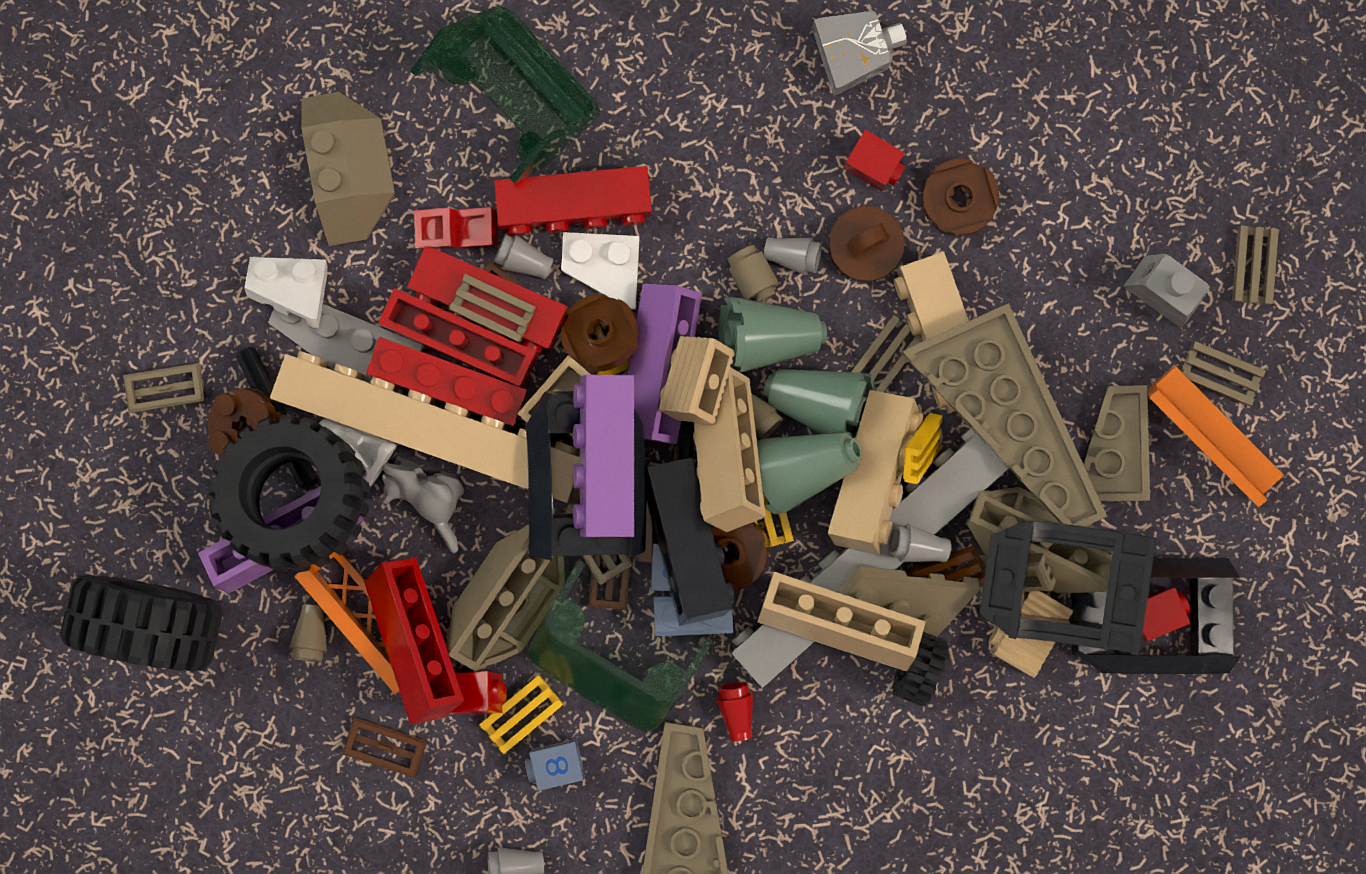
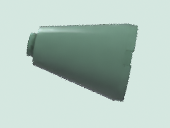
M725 297L724 301L728 305H721L718 320L719 342H724L726 346L734 350L735 356L732 357L733 363L730 364V367L740 373L817 352L821 344H825L827 339L826 323L820 321L816 313L738 297Z
M778 369L775 375L770 374L764 387V396L769 397V405L819 434L847 433L851 438H856L867 401L865 392L866 390L874 389V376L857 372Z
M847 433L774 437L758 440L757 447L763 495L765 494L770 504L765 505L766 509L774 514L788 512L857 470L859 461L862 459V450L858 441L855 438H851Z

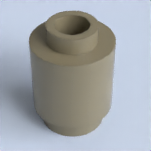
M755 245L748 246L727 259L731 265L729 272L744 299L765 302L776 295L774 288L779 285V282L763 252H758Z

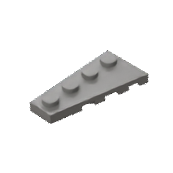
M322 304L319 328L308 326L306 319L291 312L287 316L274 309L268 321L269 324L311 355L327 361V366L333 371L336 364L351 368L364 374L362 381L371 383L372 380L371 376L366 375V371L379 337L421 352L424 348L422 344L324 304ZM400 387L399 394L404 395L406 389Z

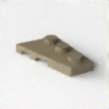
M1147 385L1107 387L1083 464L1101 502L1150 501Z
M859 566L838 590V593L926 621L923 632L938 637L979 592L980 585L978 578L964 577L962 582L945 580L944 575L930 573L928 578L909 577L902 570Z

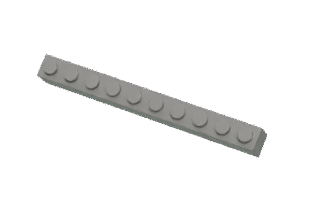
M969 428L961 436L965 441L964 444L955 452L950 447L947 448L932 462L937 467L927 477L923 475L918 484L908 483L904 487L908 493L901 499L898 508L893 507L889 520L893 524L892 533L896 526L904 527L906 524H910L935 535L972 502L980 491H984L1009 468ZM890 540L888 544L882 545L880 555L846 548L839 554L834 549L818 563L822 570L812 579L805 575L800 580L838 593V590L859 566L895 570L903 562H900L897 557L890 555ZM760 624L754 631L750 626L741 631L732 640L736 647L731 650V653L763 688L815 641Z

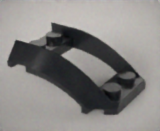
M545 391L538 401L534 413L528 422L525 423L528 462V554L552 561V556L628 554L632 558L645 552L647 506L643 423L635 409L634 537H580V529L574 528L573 513L553 514L550 433H573L574 425L580 424V408H574L573 391Z
M1025 520L994 533L990 536L980 614L990 623H994L1008 635V638L1034 639L1104 650L1111 649L1139 656L1144 634L1143 630L1154 557L1156 555L1157 538L1092 527ZM1032 541L1113 551L1102 624L1021 614Z
M1154 558L1151 578H1190L1191 654H1139V656L1114 654V650L1111 649L1104 650L1072 644V654L1083 662L1091 664L1100 670L1101 673H1230L1241 655H1233V578H1240L1229 558ZM1107 592L1071 593L1072 620L1102 624Z

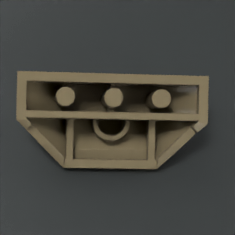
M340 92L303 98L301 103L302 135L314 200L328 245L331 247L367 240L395 195L382 120Z
M1020 487L991 492L988 490L980 491L967 525L983 553L988 555L990 536L994 533L1025 520L1059 522L1031 492ZM1092 524L1086 526V527L1095 528ZM1032 541L1030 554L1044 553L1046 557L1044 565L1049 564L1051 569L1049 576H1054L1056 580L1053 588L1054 592H1107L1113 551Z
M529 525L496 542L453 606L446 644L448 654L451 658L476 672L486 669L488 665L500 662L521 652L565 588L563 556H552V561L528 554Z

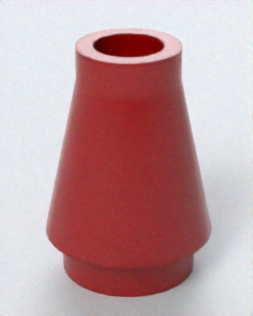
M740 681L719 686L717 688L719 695L715 699L728 729L730 740L737 742L752 738L753 691L749 690L748 683Z

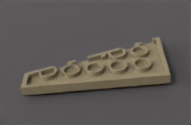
M1009 303L901 352L1060 524L1086 527L1107 517Z
M665 721L642 874H729L704 730L701 726Z

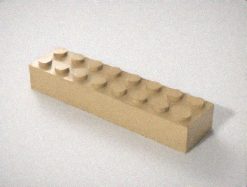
M299 351L296 358L285 354L270 399L528 489L527 442L524 429L520 428L518 435L507 432L509 425L483 415L481 422L471 419L472 412L446 402L444 409L435 406L436 400L432 397L410 389L407 396L399 394L400 387L388 381L372 377L371 383L362 381L364 374L351 368L336 364L333 371L327 369V361L314 355ZM558 441L555 448L551 447L552 495L554 499L569 504L574 491L573 469L575 464H580V450Z

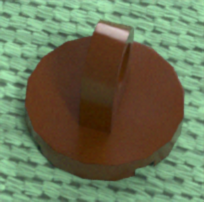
M860 206L848 210L837 219L830 232L828 249L832 262L843 275L861 282H872L885 278L896 269L904 253L905 239L900 224L892 214L879 207Z

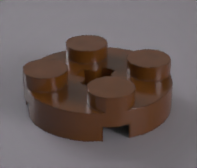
M964 158L952 159L937 166L925 181L921 196L923 211L929 222L941 233L953 236L971 235L983 229L994 216L999 203V188L994 176L985 167L982 168L980 165L972 163V160ZM955 188H960L962 193L968 192L970 194V199L965 202L966 207L961 208L957 203L951 202L950 197L954 195Z
M594 294L579 300L568 311L567 315L569 317L565 322V326H562L560 333L562 345L567 354L586 371L596 373L616 368L638 350L639 325L631 308L624 301L608 298L605 294ZM601 325L604 329L609 328V332L604 339H591V336L595 334L594 328Z
M255 388L234 389L218 395L214 400L208 417V444L210 449L225 458L227 453L222 449L229 441L236 444L241 439L239 435L241 431L239 422L244 417H247V424L252 426L254 430L260 428L259 420L268 417L280 422L282 415L280 411L276 412L270 402L273 400L270 399L269 395Z
M755 522L729 532H725L715 526L711 528L715 543L719 542L722 547L729 546L733 542L736 544V550L740 552L739 558H734L731 563L725 561L726 555L724 554V565L721 566L724 579L731 582L733 591L751 586L763 575L768 565L769 546L765 531Z

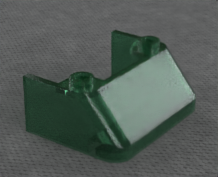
M494 6L441 28L410 70L414 76L438 67L445 79L453 84L467 85L475 81L515 124L523 135L516 142V150L522 163L510 177L514 184L546 167L589 128L600 114V108L595 99L512 11L502 6Z
M581 559L575 565L531 641L528 651L530 661L539 670L641 731L655 730L663 723L685 690L712 645L713 639L707 635L704 637L685 670L674 663L661 662L651 668L643 682L576 641L584 628L585 615L576 603L567 598L588 563Z

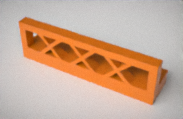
M1174 364L1147 389L1149 398L1260 507L1267 501L1264 493L1279 481L1284 474Z
M335 552L329 555L330 559L335 557L344 568L343 585L328 584L318 572L321 568L314 564L310 566L309 571L297 573L294 577L393 693H399L400 691L388 654L383 648L385 647L384 642H378L372 635V622L376 617L373 614L370 599L368 614L353 613L347 606L348 589L363 590L368 596L363 576L344 554L340 556ZM349 575L359 586L348 585ZM332 588L343 589L342 599ZM357 617L367 618V628Z

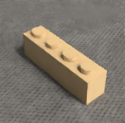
M944 252L901 266L897 270L899 277L894 279V285L900 300L907 299L911 313L906 315L913 336L921 335L922 342L969 321ZM932 387L938 407H946L948 414L955 412Z
M733 368L728 372L727 385L723 387L725 392L721 394L723 400L719 402L720 408L717 409L716 422L714 424L694 422L695 432L693 433V440L697 450V476L700 481L702 500L700 510L703 520L725 532L766 517L750 379Z
M874 390L869 391L855 438L860 444L862 459L859 461L858 469L843 479L828 530V535L836 546L880 555L882 545L888 544L893 527L892 521H889L893 507L898 508L903 494V486L900 482L904 471L905 447L923 422V414L920 413L914 398Z
M777 572L773 573L757 621L758 623L906 672L916 658L926 621Z

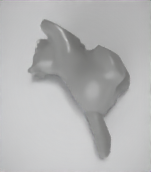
M399 457L395 459L394 464L385 463L383 465L385 474L382 476L384 482L383 504H387L393 499H405L422 517L434 523L435 528L445 541L450 552L455 554L458 551L457 537L450 528L448 521L455 512L457 501L464 494L461 480L456 475L448 472L427 476L417 463Z

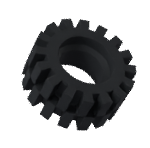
M923 632L916 658L908 671L898 669L895 672L892 694L917 705L926 706V703H929L931 700V695H934L937 683H940L941 672L945 669L946 664L944 661L948 657V641Z

